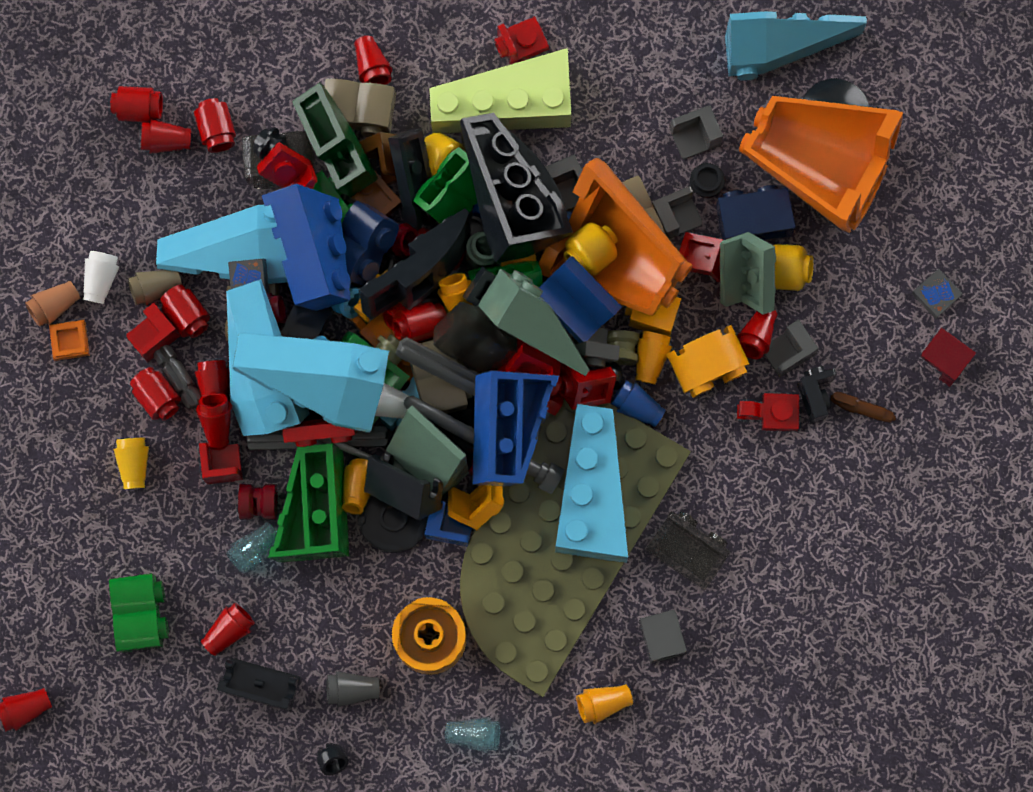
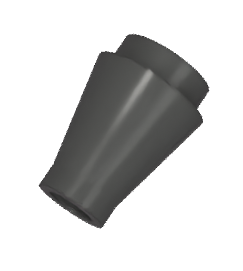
M336 671L335 675H327V703L336 704L338 708L370 699H379V677H367Z

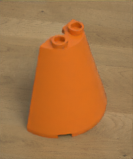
M772 96L766 108L760 107L754 120V127H757L756 131L753 130L751 134L746 133L744 135L739 152L747 156L842 231L850 233L851 229L855 230L863 220L888 168L886 163L889 159L890 149H894L897 142L903 112Z
M599 158L589 161L585 164L572 191L579 196L578 202L569 218L573 230L572 234L587 223H595L601 227L606 225L615 233L618 242L615 244L617 248L616 259L597 275L591 276L619 304L653 316L661 306L665 308L670 307L679 293V290L674 287L678 281L681 283L687 277L693 265L683 257L607 163ZM569 237L545 249L539 261L543 276L549 278L566 261L564 257V252L566 251L565 243Z

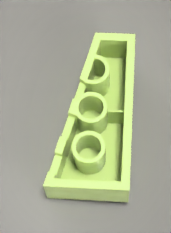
M568 48L430 88L432 132H461L460 120L462 118L495 113L508 130L571 127Z

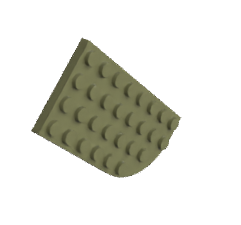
M564 397L562 407L555 416L550 414L545 423L540 424L542 428L531 460L539 464L545 462L549 465L552 462L564 469L557 487L552 494H549L539 489V484L533 481L534 477L527 473L523 484L503 486V507L496 516H492L478 530H475L464 555L460 577V597L463 613L472 637L480 650L501 672L542 698L624 564L623 562L555 552L576 409L572 410ZM607 403L596 405V407L613 409L629 556L691 451L639 420L616 412L618 408Z

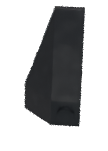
M495 113L462 118L460 125L482 225L495 263L527 258L571 236L573 230L562 201L554 191L549 192L540 180L539 176L541 173L534 165L530 167L518 151V143Z

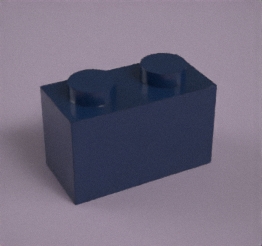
M767 185L760 187L754 193L744 194L742 190H735L724 193L722 198H718L716 210L723 240L747 232L762 240L790 237L794 233L795 223L788 188L778 189L777 185Z

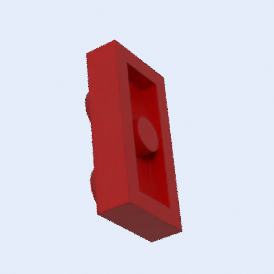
M320 418L303 420L300 424L282 429L284 443L295 442L296 447H305L317 444V439L330 438L331 443L347 442L352 440V435H356L358 430L334 426Z

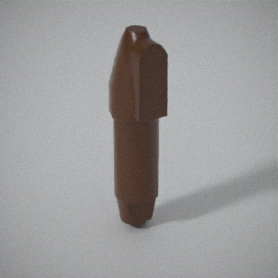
M839 391L831 395L830 400L846 411L858 413L881 422L891 423V421L896 420L894 412L884 407Z

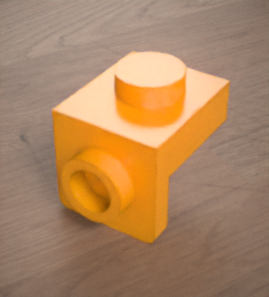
M479 485L471 494L455 487L448 491V515L457 522L463 523L475 530H478L492 516H496L504 504L503 486Z

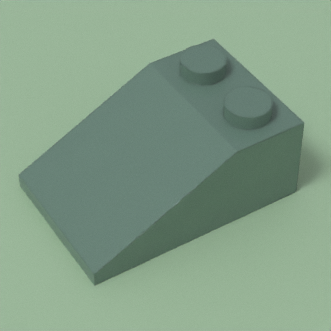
M500 269L478 305L481 310L500 329L586 376L589 368L551 306L541 297L543 291L532 284L533 281L519 271L514 270L511 275Z
M411 406L406 411L386 451L393 455L394 467L421 481L424 479L429 481L430 492L433 489L432 483L434 478L442 480L443 491L441 501H443L448 495V491L452 487H456L469 473L466 455L419 411Z

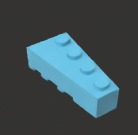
M577 404L555 546L556 553L627 563L628 550L613 409Z

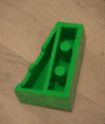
M333 443L297 447L286 488L288 493L283 512L279 514L277 522L279 527L274 546L270 548L268 558L280 563L349 556L347 512L342 508L344 456L343 450Z

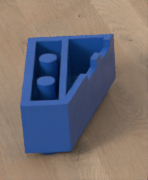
M293 184L261 195L264 205H271L277 227L272 228L274 238H281L287 257V260L282 261V265L294 304L318 311L350 301V276L347 272L346 242L342 232V209L339 199L299 184Z
M488 371L475 376L473 485L512 486L523 484L537 443L536 436L542 419L546 417L548 411L546 406L553 387H556L559 376Z

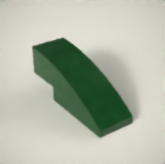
M319 82L292 101L316 156L325 162L338 191L351 198L378 180L359 140L323 84Z

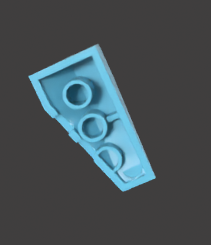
M768 11L730 14L725 35L728 75L737 76L739 80H752L757 78L758 74H764L861 35L867 24L866 16L828 14L820 17L817 21L811 20L807 17L806 13H795L793 17L788 19H777L776 12Z
M256 205L157 239V269L196 275L202 271L219 273V278L230 279L228 262L266 259L268 284L288 282L282 265V261L287 260L281 238L275 239L272 228L277 227L271 205Z
M260 279L227 290L230 397L242 435L269 434L300 424L310 415L307 407L302 408L294 404V400L275 389L269 390L232 369L239 333L282 337L262 280Z
M239 333L232 369L269 390L275 389L294 400V404L302 408L307 407L324 417L323 420L334 426L370 433L384 385L389 351L347 342Z

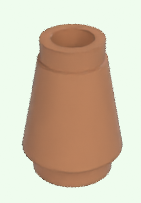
M68 281L65 284L30 295L31 299L25 302V306L35 323L40 327L46 323L48 325L53 323L81 298L72 282Z

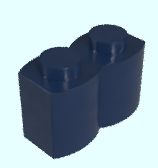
M356 201L346 213L342 222V232L346 242L345 257L350 281L365 286L368 281L374 279L378 274L383 255L395 243L399 224L374 207L360 201Z

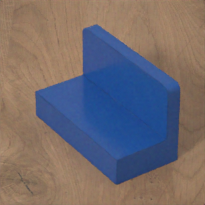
M573 256L567 259L539 287L543 291L541 297L551 306L562 326L578 343L588 341L604 323L622 308Z

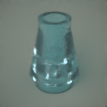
M266 522L260 528L231 543V548L226 552V555L243 574H246L250 569L254 571L274 545L277 532Z
M491 717L457 722L448 721L445 729V742L488 754L489 750L497 751L500 742L499 721H492Z

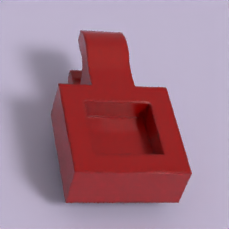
M763 393L762 403L740 401L739 405H737V419L762 420V430L798 431L799 394Z

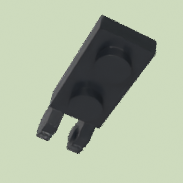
M411 129L389 137L388 140L401 203L404 206L401 211L403 223H408L412 228L419 231L423 224L424 226H431L437 222L414 202V198L421 186L432 177L423 130Z

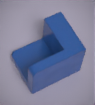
M441 501L443 503L442 510L428 516L425 530L426 539L468 547L472 528L451 518L448 515L447 503Z

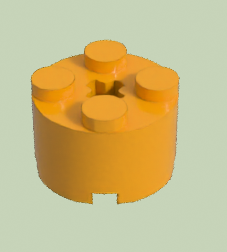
M732 325L727 326L723 330L725 335L718 329L683 345L684 348L678 350L679 356H677L675 350L667 354L684 394L690 392L692 398L712 390L715 387L713 381L722 378L725 384L747 373L745 366L749 365V362Z
M432 597L417 599L407 605L394 620L392 627L393 646L403 663L418 673L432 675L449 670L460 660L466 647L467 636L463 620L459 613L444 600ZM428 628H433L435 634L439 635L438 639L432 641V645H426L425 640L420 638L421 634L427 633Z

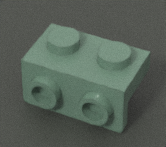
M750 232L723 240L720 243V303L728 307L743 302L763 315L774 311L776 254L773 245Z

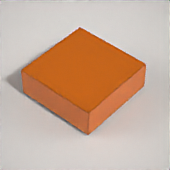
M84 320L49 325L54 361L90 356L86 322Z

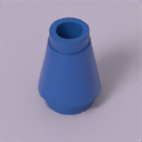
M627 380L622 383L621 388L617 390L610 403L618 408L616 412L656 427L666 411L636 382L632 384Z

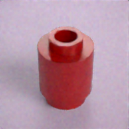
M119 86L117 93L111 94V113L117 115L118 121L151 122V119H161L163 113L162 92L154 91L151 87Z
M217 98L200 102L198 104L199 108L194 111V117L202 144L207 146L210 153L222 152L232 148L235 145L234 138L236 133L227 103L219 102Z
M179 284L169 289L160 298V302L163 305L162 311L182 337L190 336L195 338L207 330L209 326L207 322L210 319V315L191 289H186L182 284Z
M426 302L414 306L409 311L406 308L398 310L395 314V319L392 320V329L398 340L408 337L416 342L437 337L441 334V331H445L448 328L447 314L440 303Z
M148 367L140 371L130 381V386L133 388L132 394L152 420L161 418L162 421H165L179 410L178 404L181 397L160 371L156 372L153 367Z

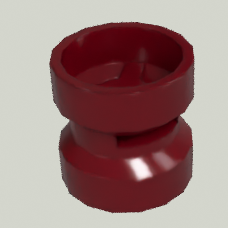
M240 484L238 493L239 519L251 520L254 516H262L265 520H276L278 513L277 484H265L262 488L254 487L252 484Z

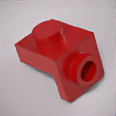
M523 343L506 364L505 372L559 376L561 362ZM561 376L558 378L556 387H553L551 396H555L562 384Z

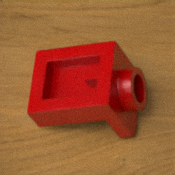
M535 16L509 28H506L504 23L497 26L498 38L494 39L495 46L500 57H508L511 64L524 61L549 50V44Z
M280 142L256 166L259 175L281 188L299 184L313 189L317 182L311 160Z
M685 232L679 252L693 265L690 272L710 275L717 282H720V243L723 239Z
M562 363L560 371L562 384L558 393L565 398L572 410L576 409L577 404L589 406L607 404L611 401L617 375L611 367L590 370L585 376Z

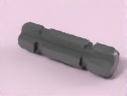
M169 345L162 346L154 352L155 360L159 366L164 367L162 371L175 391L182 395L181 400L185 407L190 410L196 408L199 405V399L202 397L199 389L193 387L195 385L194 381L181 361L176 360L178 356Z

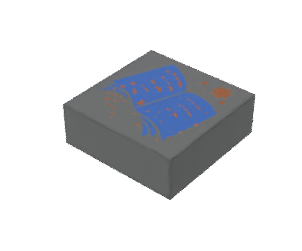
M266 259L228 262L231 289L261 279L266 294H269Z
M937 269L912 292V295L937 319L963 293L940 269Z

